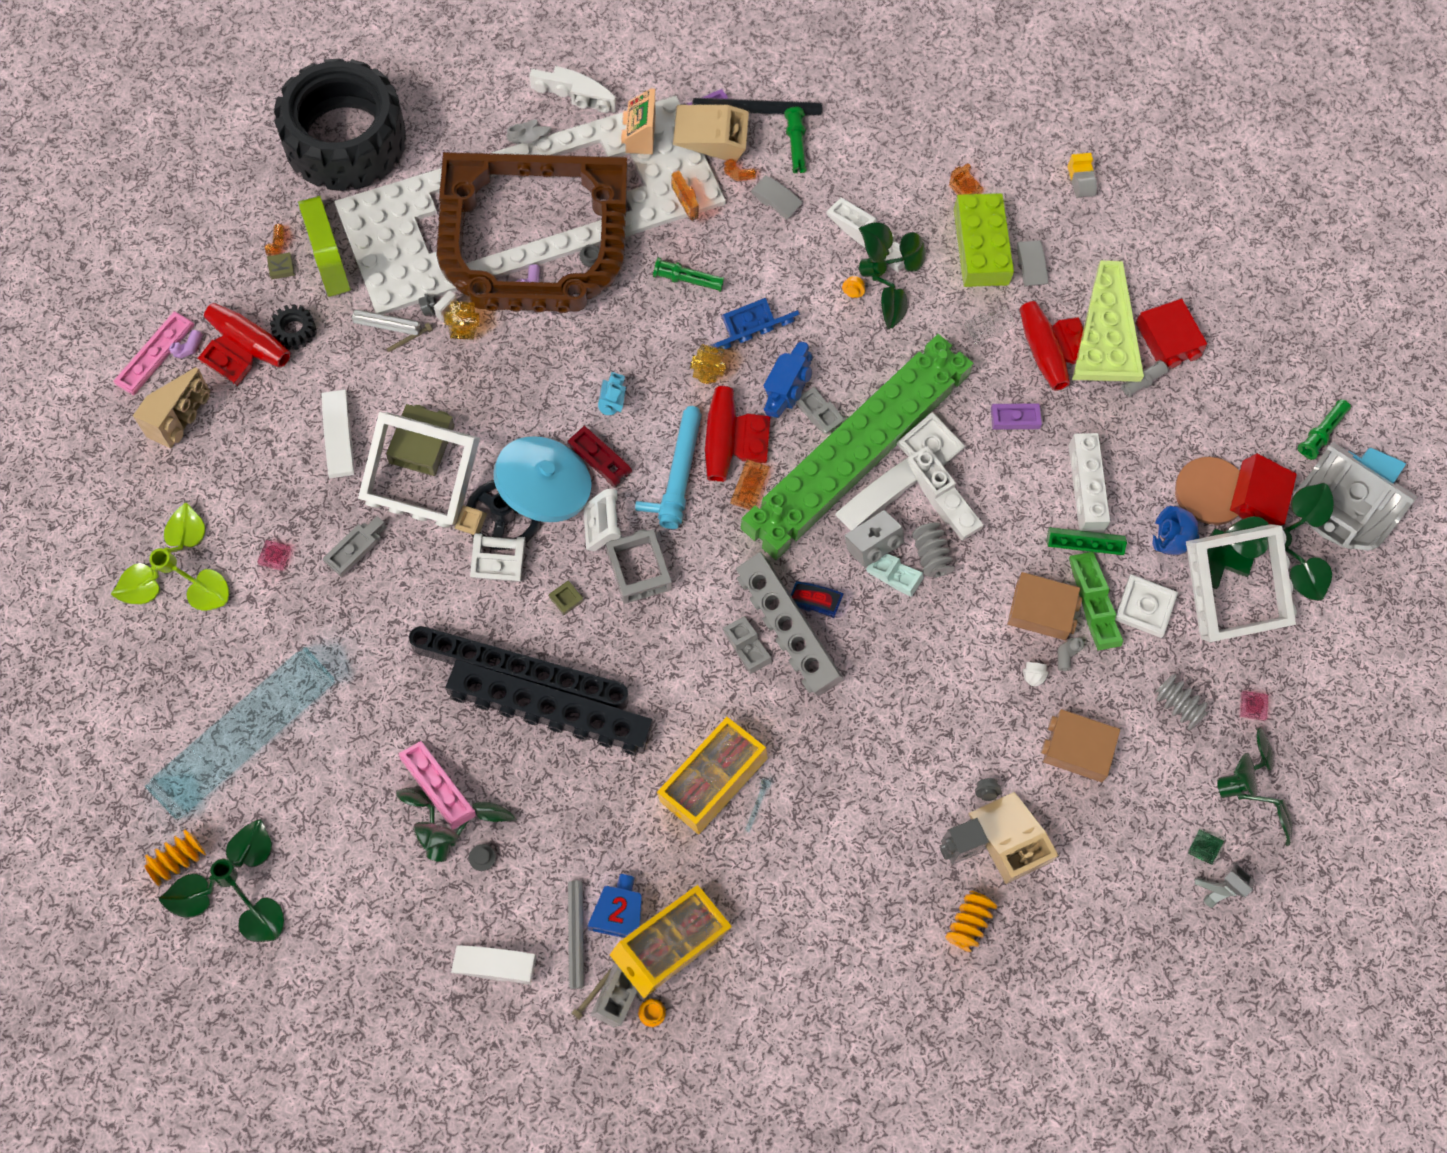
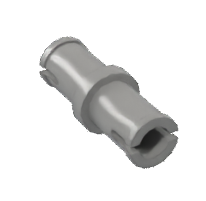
M1158 360L1155 364L1143 370L1144 377L1141 382L1127 381L1121 385V389L1130 398L1142 388L1150 387L1153 381L1168 373V368L1163 361Z

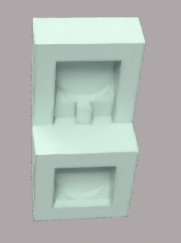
M890 554L884 555L877 562L870 564L866 568V571L911 597L924 579L923 572L901 564L900 558Z

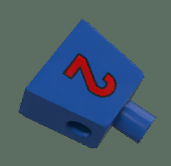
M619 874L616 888L604 886L589 920V931L625 938L640 927L642 894L632 891L635 877Z

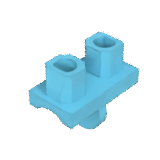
M611 372L609 380L602 381L598 400V408L601 413L613 415L617 411H622L626 389L623 386L625 376Z

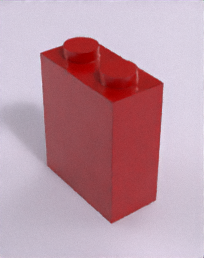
M1182 298L1140 312L1135 322L1156 362L1158 360L1163 361L1169 369L1177 367L1182 361L1188 359L1189 361H1195L1199 359L1208 345Z
M1258 453L1243 460L1230 511L1238 514L1242 519L1260 517L1266 520L1269 525H1284L1297 473Z

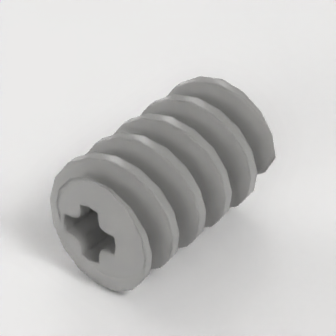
M937 522L921 525L912 534L914 540H916L915 546L919 549L917 553L921 558L920 564L924 567L923 573L925 576L934 578L948 575L955 570L954 566H947V564L952 562V558L944 557L950 550L949 548H941L947 544V540L939 539L945 533L943 530H936L941 524Z
M1173 674L1156 690L1155 693H1159L1156 701L1161 702L1166 699L1164 708L1168 709L1174 706L1172 715L1176 716L1181 713L1180 722L1184 723L1189 720L1190 723L1187 729L1192 730L1208 713L1205 711L1208 703L1204 702L1198 705L1200 696L1196 695L1191 698L1192 689L1188 688L1183 691L1182 688L1185 682L1180 681L1175 684L1174 681L1177 675Z

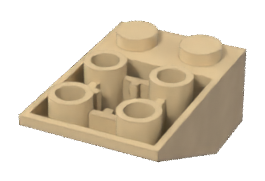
M677 105L673 145L736 163L746 150L749 111L730 105Z
M195 367L145 397L133 417L147 438L170 449L175 443L181 441L184 434L183 430L188 423L191 424L195 420L196 411L201 404H205L210 396V390L200 370Z
M1015 792L968 814L971 820L978 818L989 841L986 848L1005 884L1052 863L1059 856L1045 830Z

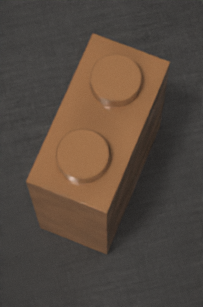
M1021 572L1017 580L1007 625L1066 640L1069 634H1074L1077 620L1073 618L1075 611H1079L1082 597H1078L1080 587Z
M1062 709L1056 716L1052 715L1047 730L1051 731L1049 740H1044L1041 748V754L1045 755L1043 763L1103 782L1108 777L1121 729Z

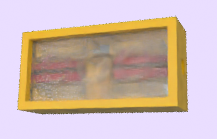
M726 717L657 791L659 801L699 835L768 759L767 749L734 721Z
M697 884L619 941L609 955L641 996L645 998L721 940L732 926Z

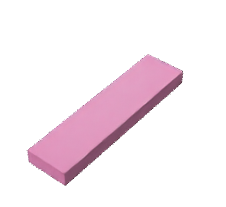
M174 311L113 381L115 385L134 396L169 356L170 345L176 342L180 343L194 327V323Z
M422 741L398 753L400 760L452 830L476 817L474 809Z

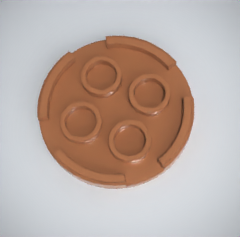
M1201 457L1190 461L1182 468L1175 483V497L1179 506L1191 512L1196 520L1206 524L1224 525L1235 520L1239 515L1230 511L1240 471L1231 463L1216 457Z

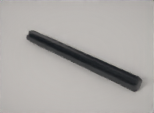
M693 98L692 105H730L756 114H784L791 107L802 108L804 115L820 116L823 111L821 102Z

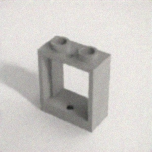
M645 529L639 530L631 536H621L619 539L606 543V552L623 604L671 591L672 582L654 529L648 531ZM650 543L660 576L626 585L615 552Z

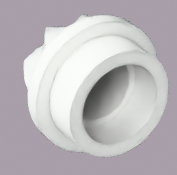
M1026 662V669H1023L1026 682L1035 687L1043 684L1049 673L1046 672L1047 665Z

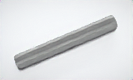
M578 880L568 882L570 989H581L584 987L582 881Z

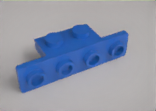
M765 297L722 314V319L730 337L711 344L709 347L711 350L717 348L718 351H722L732 347L730 342L738 339L742 343L752 339V333L760 331L762 335L774 330L773 325L781 322L782 326L795 321L794 316L800 314L799 310L774 319Z

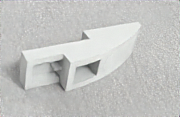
M555 66L553 73L531 69L529 75L531 89L539 93H556L560 97L571 96V103L581 109L589 107L597 109L602 113H615V96L595 80L581 73Z
M928 446L907 458L911 470L927 499L946 525L950 524L962 541L983 528L982 522L956 490V482Z

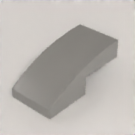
M766 175L750 191L761 203L767 207L771 205L785 219H788L803 203L791 191Z
M1041 241L1018 242L1019 265L1022 266L1024 287L1047 285L1048 275Z
M815 387L803 393L801 398L795 403L824 434H827L845 420L831 402L827 403Z
M745 616L723 628L727 639L750 674L772 663L771 656L758 640L756 631Z

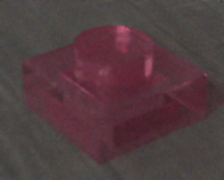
M266 540L257 563L261 566L283 571L291 548L287 545Z
M1242 691L1239 717L1265 721L1268 712V695Z

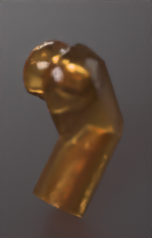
M728 159L724 162V172L733 180L746 181L756 179L755 168L740 169L736 166L737 164L734 159Z
M275 224L273 226L272 244L267 243L265 245L267 256L281 253L285 240V227L282 224Z

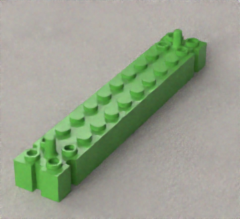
M937 334L926 344L923 354L919 351L764 496L760 509L755 505L741 518L740 529L754 542L760 538L763 541L762 549L774 560L780 558L790 548L791 538L797 541L896 447L897 442L942 403L951 394L954 385L958 387L970 376L974 363L960 351L956 355L951 352L952 345L941 335Z

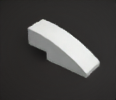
M457 945L451 973L531 985L536 955L504 949Z

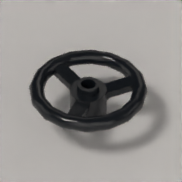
M493 479L479 486L469 497L466 506L475 509L477 502L480 501L490 508L491 517L495 522L492 537L503 538L505 525L510 524L515 519L516 514L520 513L512 509L499 493L493 497L488 494V492L497 489ZM532 519L530 526L523 534L517 537H525V543L529 542L539 530L541 521ZM487 547V548H491V549H495V550H499V551H500V550H509V549H510V548Z

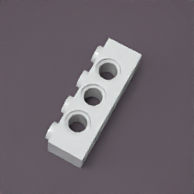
M1098 433L1074 434L1068 447L1079 531L1104 533L1110 523L1099 436Z

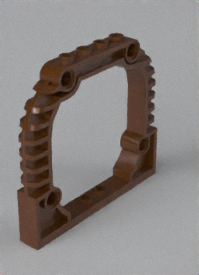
M443 152L436 246L437 261L442 274L459 292L469 296L470 303L477 309H486L488 311L510 310L513 312L525 310L538 313L545 311L567 313L583 310L587 306V300L600 295L602 290L612 285L623 265L628 179L627 157ZM491 175L581 177L582 186L591 193L594 213L602 216L601 245L598 258L586 273L567 274L557 283L497 281L494 275L487 271L470 270L461 257L465 213L475 209L477 205L476 193L490 183Z

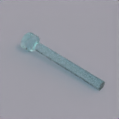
M761 779L760 785L762 787L745 828V831L750 833L766 788H770L771 782Z

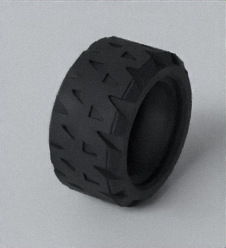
M341 58L326 59L324 63H312L300 69L296 77L291 76L282 86L281 92L283 97L277 96L274 106L276 117L274 122L289 164L296 173L301 172L303 179L317 187L325 184L328 190L345 191L350 186L357 190L370 186L377 177L379 180L383 179L393 170L394 163L400 161L405 150L406 129L399 97L388 77L378 69H372L367 63L353 59L350 62L344 61ZM356 108L374 117L372 124L364 133L348 141L325 142L308 134L311 125L321 115L334 109Z

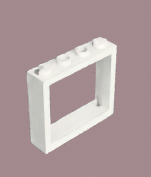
M379 412L358 499L365 500V505L380 508V505L389 507V512L403 515L404 512L413 514V519L427 521V518L436 520L435 524L438 526L450 528V525L457 523L464 504L480 438L389 412ZM388 425L464 446L448 514L372 493Z
M1270 524L1186 541L1199 633L1202 640L1214 642L1296 625L1295 617L1297 610L1292 601L1293 584L1289 579L1288 573L1290 561L1285 552L1286 535L1282 530V526ZM1268 537L1279 618L1219 630L1207 549Z

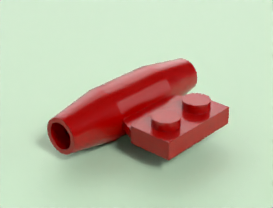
M1036 301L1027 302L1019 308L1026 340L1039 370L1053 391L1062 390L1070 384L1066 362L1071 363V365L1076 364L1084 328L1079 317L1058 320L1052 326Z
M211 303L206 308L204 318L222 336L211 340L198 359L234 385L238 386L252 369L254 357L278 368L284 367L289 361L290 352L269 332L242 314L217 303Z
M728 386L715 387L708 411L704 451L706 473L709 481H726L733 455L744 462H767L770 416L747 413L736 417L734 389Z

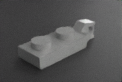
M376 516L368 525L366 523H363L361 526L358 524L323 557V561L342 578L381 539L379 534L387 528L385 522Z

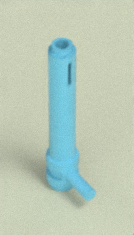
M688 406L683 411L666 493L662 496L661 504L636 501L635 504L636 511L659 513V524L667 529H677L683 519L682 511H684L686 505L685 493L702 417L700 409L695 406Z

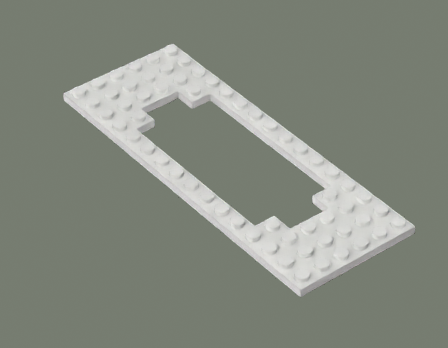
M677 96L655 102L653 154L626 153V145L621 143L622 129L626 130V125H623V112L547 135L534 143H521L492 152L495 154L563 155L601 143L607 157H621L630 154L644 186L627 191V202L631 211L626 212L625 237L726 204L725 198L704 154L673 145L676 106L680 105ZM442 168L334 201L377 314L384 315L419 304L418 299L424 297L425 293L429 297L434 296L437 298L445 295L449 290L451 292L458 291L442 274L436 252L428 253L416 222L417 220L437 214L431 196L440 192ZM602 220L466 263L470 270L487 271L494 275L495 278H499L527 269L532 264L540 265L580 252L588 244L599 246L601 245Z

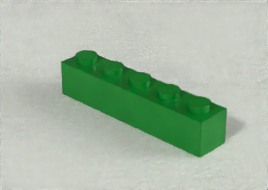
M1048 527L1046 543L1048 547L1124 556L1127 540L1122 535Z

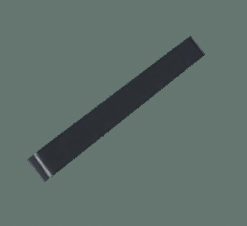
M424 626L415 627L409 633V641L413 651L421 656L453 665L456 660L463 661L621 710L628 704L627 687L614 680ZM424 637L428 639L425 644H416L417 640ZM443 645H452L449 651H440ZM470 651H474L477 653L475 657L471 659H466L464 657L465 654ZM494 658H498L501 660L500 663L495 666H491L488 664L489 661ZM517 665L525 666L524 671L520 673H515L512 670ZM541 672H547L550 674V676L545 680H540L537 678L538 674H540ZM566 679L574 681V684L570 687L561 685L562 681ZM590 686L599 688L598 692L594 694L587 693L586 689ZM614 693H620L624 696L619 701H614L610 698Z

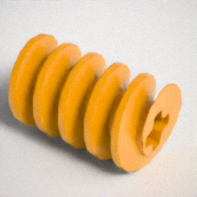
M186 829L183 830L185 839L182 840L175 835L173 837L174 846L167 842L164 843L165 852L158 848L154 849L156 858L153 859L148 854L145 855L146 864L144 867L151 879L159 887L162 885L161 877L167 881L171 879L170 870L177 875L181 872L179 864L188 868L190 867L189 858L195 862L200 860L198 852L207 856L196 837Z
M969 891L970 894L965 895V903L959 907L961 913L955 915L956 922L950 925L952 932H947L945 936L949 943L966 952H972L969 949L970 946L979 947L980 944L974 939L975 937H984L979 927L988 928L989 925L983 919L993 918L988 908H998L987 896L975 891Z

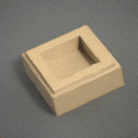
M463 505L455 529L472 535L475 533L479 534L487 513Z

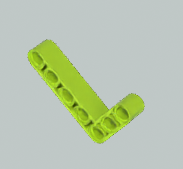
M316 196L298 201L327 296L331 297L351 291L321 197Z

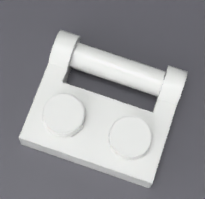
M615 489L602 491L583 507L586 550L596 551L607 542L621 537L620 528L617 527L616 500L618 495Z
M475 533L470 577L521 582L525 537L509 539L484 537L483 534ZM482 546L515 549V555L481 553Z

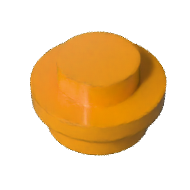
M851 276L843 282L842 290L851 298H860L865 292V284L861 278Z
M657 999L644 1001L639 1007V1019L647 1027L659 1026L666 1016L664 1005Z

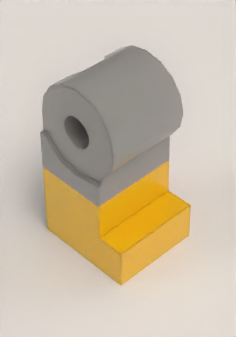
M1092 153L1072 154L1067 165L1076 198L1091 197L1097 193V181L1092 167Z

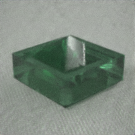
M1199 829L1188 854L1213 865L1224 841Z

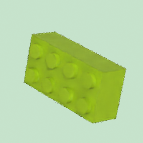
M1003 193L957 195L953 211L963 287L1009 285L1014 270Z

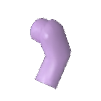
M536 264L529 265L528 278L521 279V282H539L540 266Z
M192 330L186 343L180 344L176 342L170 345V353L175 358L180 359L194 354L203 334L197 330Z

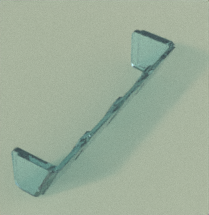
M302 647L146 782L144 787L175 820L177 818L179 820L182 819L183 815L327 688L334 685V677L306 647Z

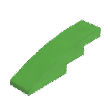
M1094 552L1069 556L1076 586L1080 587L1079 596L1082 597L1081 603L1097 651L1121 647L1123 639L1115 622V610L1108 597L1109 587Z

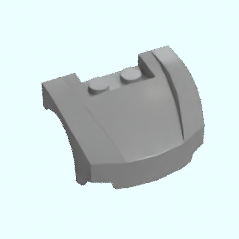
M1333 442L1327 447L1306 479L1294 490L1293 496L1305 486L1326 483L1334 499L1333 513L1324 525L1320 527L1309 526L1323 538L1341 547L1366 551L1376 549L1392 532L1417 499V496L1397 483L1394 485L1354 459V455Z

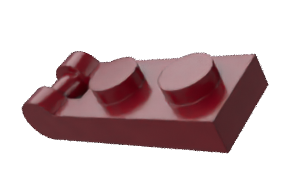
M585 425L567 440L568 446L605 478L613 488H616L621 483L620 480L624 476L628 477L633 472L623 459ZM613 465L618 468L614 473L609 470Z

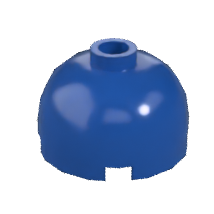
M1167 506L1161 511L1155 521V524L1159 525L1158 538L1153 534L1152 545L1156 551L1172 556L1185 554L1187 552L1186 541L1199 539L1198 521L1191 512L1181 507Z

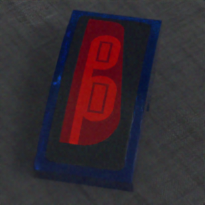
M796 581L790 595L800 609L808 612L813 610L835 618L844 593L827 587Z

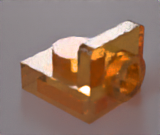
M969 163L962 167L958 166L950 175L949 186L957 195L983 193L984 188L970 174L972 166Z

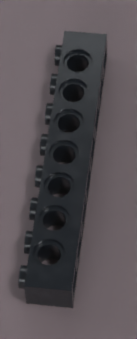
M459 660L455 661L445 687L447 694L450 695V699L455 702L464 703L467 700L475 703L474 706L481 710L488 711L489 708L499 710L498 713L502 716L513 718L516 715L522 717L524 722L535 726L538 723L548 725V729L557 733H562L565 730L572 732V736L580 740H587V738L598 740L597 744L606 748H612V745L621 747L622 751L629 755L644 753L653 726V719ZM479 683L482 685L478 691L469 690L472 684ZM497 691L506 692V695L501 699L493 697ZM522 698L531 700L527 706H519L517 704ZM547 705L555 707L554 712L550 714L543 713L542 709ZM570 713L580 715L576 721H569L566 717ZM595 720H601L605 723L600 729L593 728L591 724ZM622 727L629 730L626 736H618L615 732Z

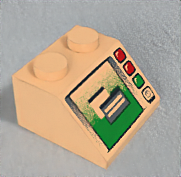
M651 88L628 101V111H623V125H626V130L622 129L621 143L626 145V153L653 154L655 89Z

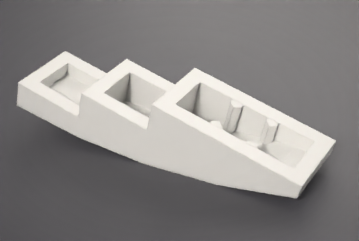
M840 198L826 211L827 215L846 234L865 247L859 227L869 223H876V218L845 199ZM893 234V244L888 249L890 253L885 260L902 257L899 249L900 244L894 241ZM904 261L887 265L899 272L904 267Z
M346 389L322 393V413L329 479L354 475L353 444Z
M907 458L871 483L835 514L851 531L883 511L887 505L903 495L906 489L918 482Z

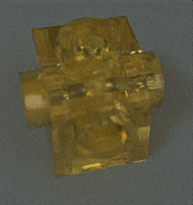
M450 301L449 311L444 313V325H448L450 339L474 340L475 330L479 326L480 320L479 313H475L474 303Z
M702 344L697 351V355L692 357L690 369H694L692 377L705 384L716 383L719 376H723L725 372L726 362H723L725 349Z

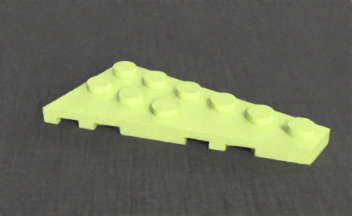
M1100 261L1072 380L1141 382L1144 374L1123 261Z

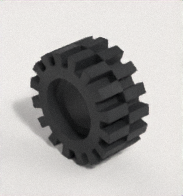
M292 304L291 309H289L288 305L284 306V311L279 308L277 310L278 315L273 314V321L270 320L273 336L283 346L285 345L286 349L291 350V346H293L294 350H298V345H302L303 348L306 347L305 342L311 343L313 341L311 337L316 335V325L308 309L305 310L301 305L298 309L296 304ZM297 321L302 324V328L298 332H285V327L290 322Z

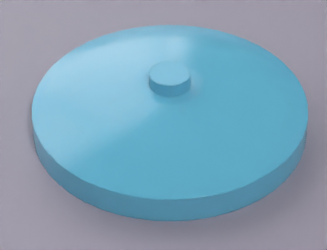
M532 436L512 441L502 449L494 466V482L500 496L512 509L533 520L542 522L568 520L583 509L591 493V477L582 459L564 444L549 438Z

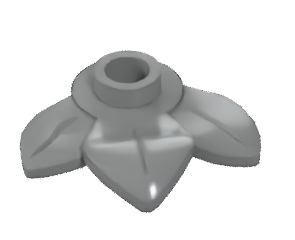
M537 119L523 124L510 126L507 129L508 134L506 137L509 142L514 144L534 143L539 141L540 138L547 136L551 131V127L537 126Z

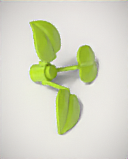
M184 503L173 513L164 529L166 544L178 547L155 549L149 557L150 564L152 565L151 568L140 563L127 568L111 592L113 597L128 604L149 603L156 598L160 591L159 584L155 581L159 577L158 570L163 573H170L174 570L193 583L189 586L186 593L188 603L193 608L209 611L223 607L228 603L229 587L220 573L212 569H204L195 579L177 567V559L171 554L181 551L183 546L195 547L204 538L205 524L188 503Z

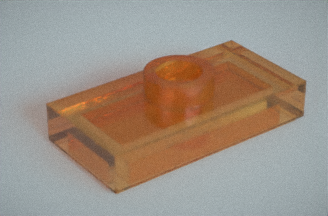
M679 170L673 172L671 175V187L688 218L691 221L699 219V204L696 201L694 189L692 186L688 187Z
M747 459L730 504L751 510L758 501L770 467Z

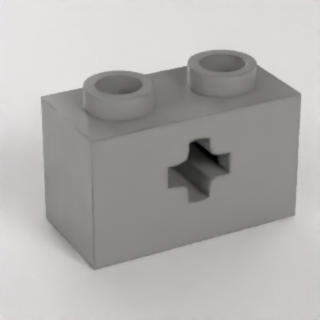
M883 510L845 534L847 550L866 568L903 544L904 536L902 526Z
M617 964L613 965L590 1016L614 1028L622 1025L637 992V989Z

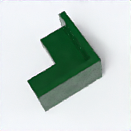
M1214 529L1209 537L1224 534L1225 532ZM1230 544L1208 548L1207 555L1212 588L1217 589L1219 587L1224 569L1248 577L1254 558L1241 556Z

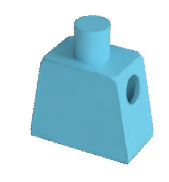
M1368 448L1361 458L1348 451L1354 455V459L1393 484L1406 465L1403 461L1373 448Z

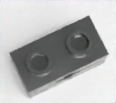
M978 818L948 829L941 840L940 851L944 859H949L952 865L980 854L989 841Z

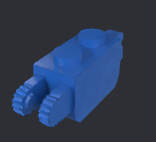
M799 342L795 345L791 354L784 353L779 355L763 385L768 395L764 408L767 416L779 418L786 408L793 409L796 401L801 398L802 390L812 376L810 364L813 361V355L809 352L807 342Z

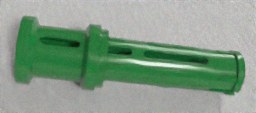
M791 107L785 111L784 116L788 124L786 135L790 138L792 172L798 173L800 166V173H805L807 168L803 136L806 128L802 120L804 110L799 107Z
M657 257L654 266V278L660 276L671 279L673 283L683 281L718 290L719 292L722 290L724 277L685 268L679 262L675 264L663 261L660 257Z
M1338 400L1319 426L1311 429L1308 433V438L1298 445V452L1309 460L1316 459L1321 447L1329 443V435L1338 426L1347 412L1351 410V405L1346 400Z

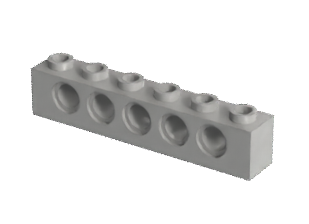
M759 552L735 568L740 575L737 577L738 582L744 590L748 588L752 594L749 598L757 610L761 609L765 617L762 619L770 631L774 629L778 635L775 639L782 651L787 650L790 654L789 663L796 672L800 671L805 679L802 680V683L809 693L814 692L820 696L845 680L767 557ZM761 579H766V586L763 589L757 590V583ZM774 599H779L778 608L770 610V603ZM788 619H792V627L787 631H783V623ZM805 640L806 646L804 650L797 652L795 648L797 642ZM813 661H818V670L816 672L810 673V663Z

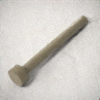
M429 322L424 324L425 327L420 329L418 335L411 334L388 347L387 351L390 352L427 331L430 333L433 331Z
M610 969L581 1006L571 1012L578 1020L582 1018L583 1015L581 1013L604 986L611 971Z

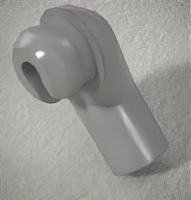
M1070 638L1058 647V671L1071 670L1070 658L1084 648V642L1081 638Z

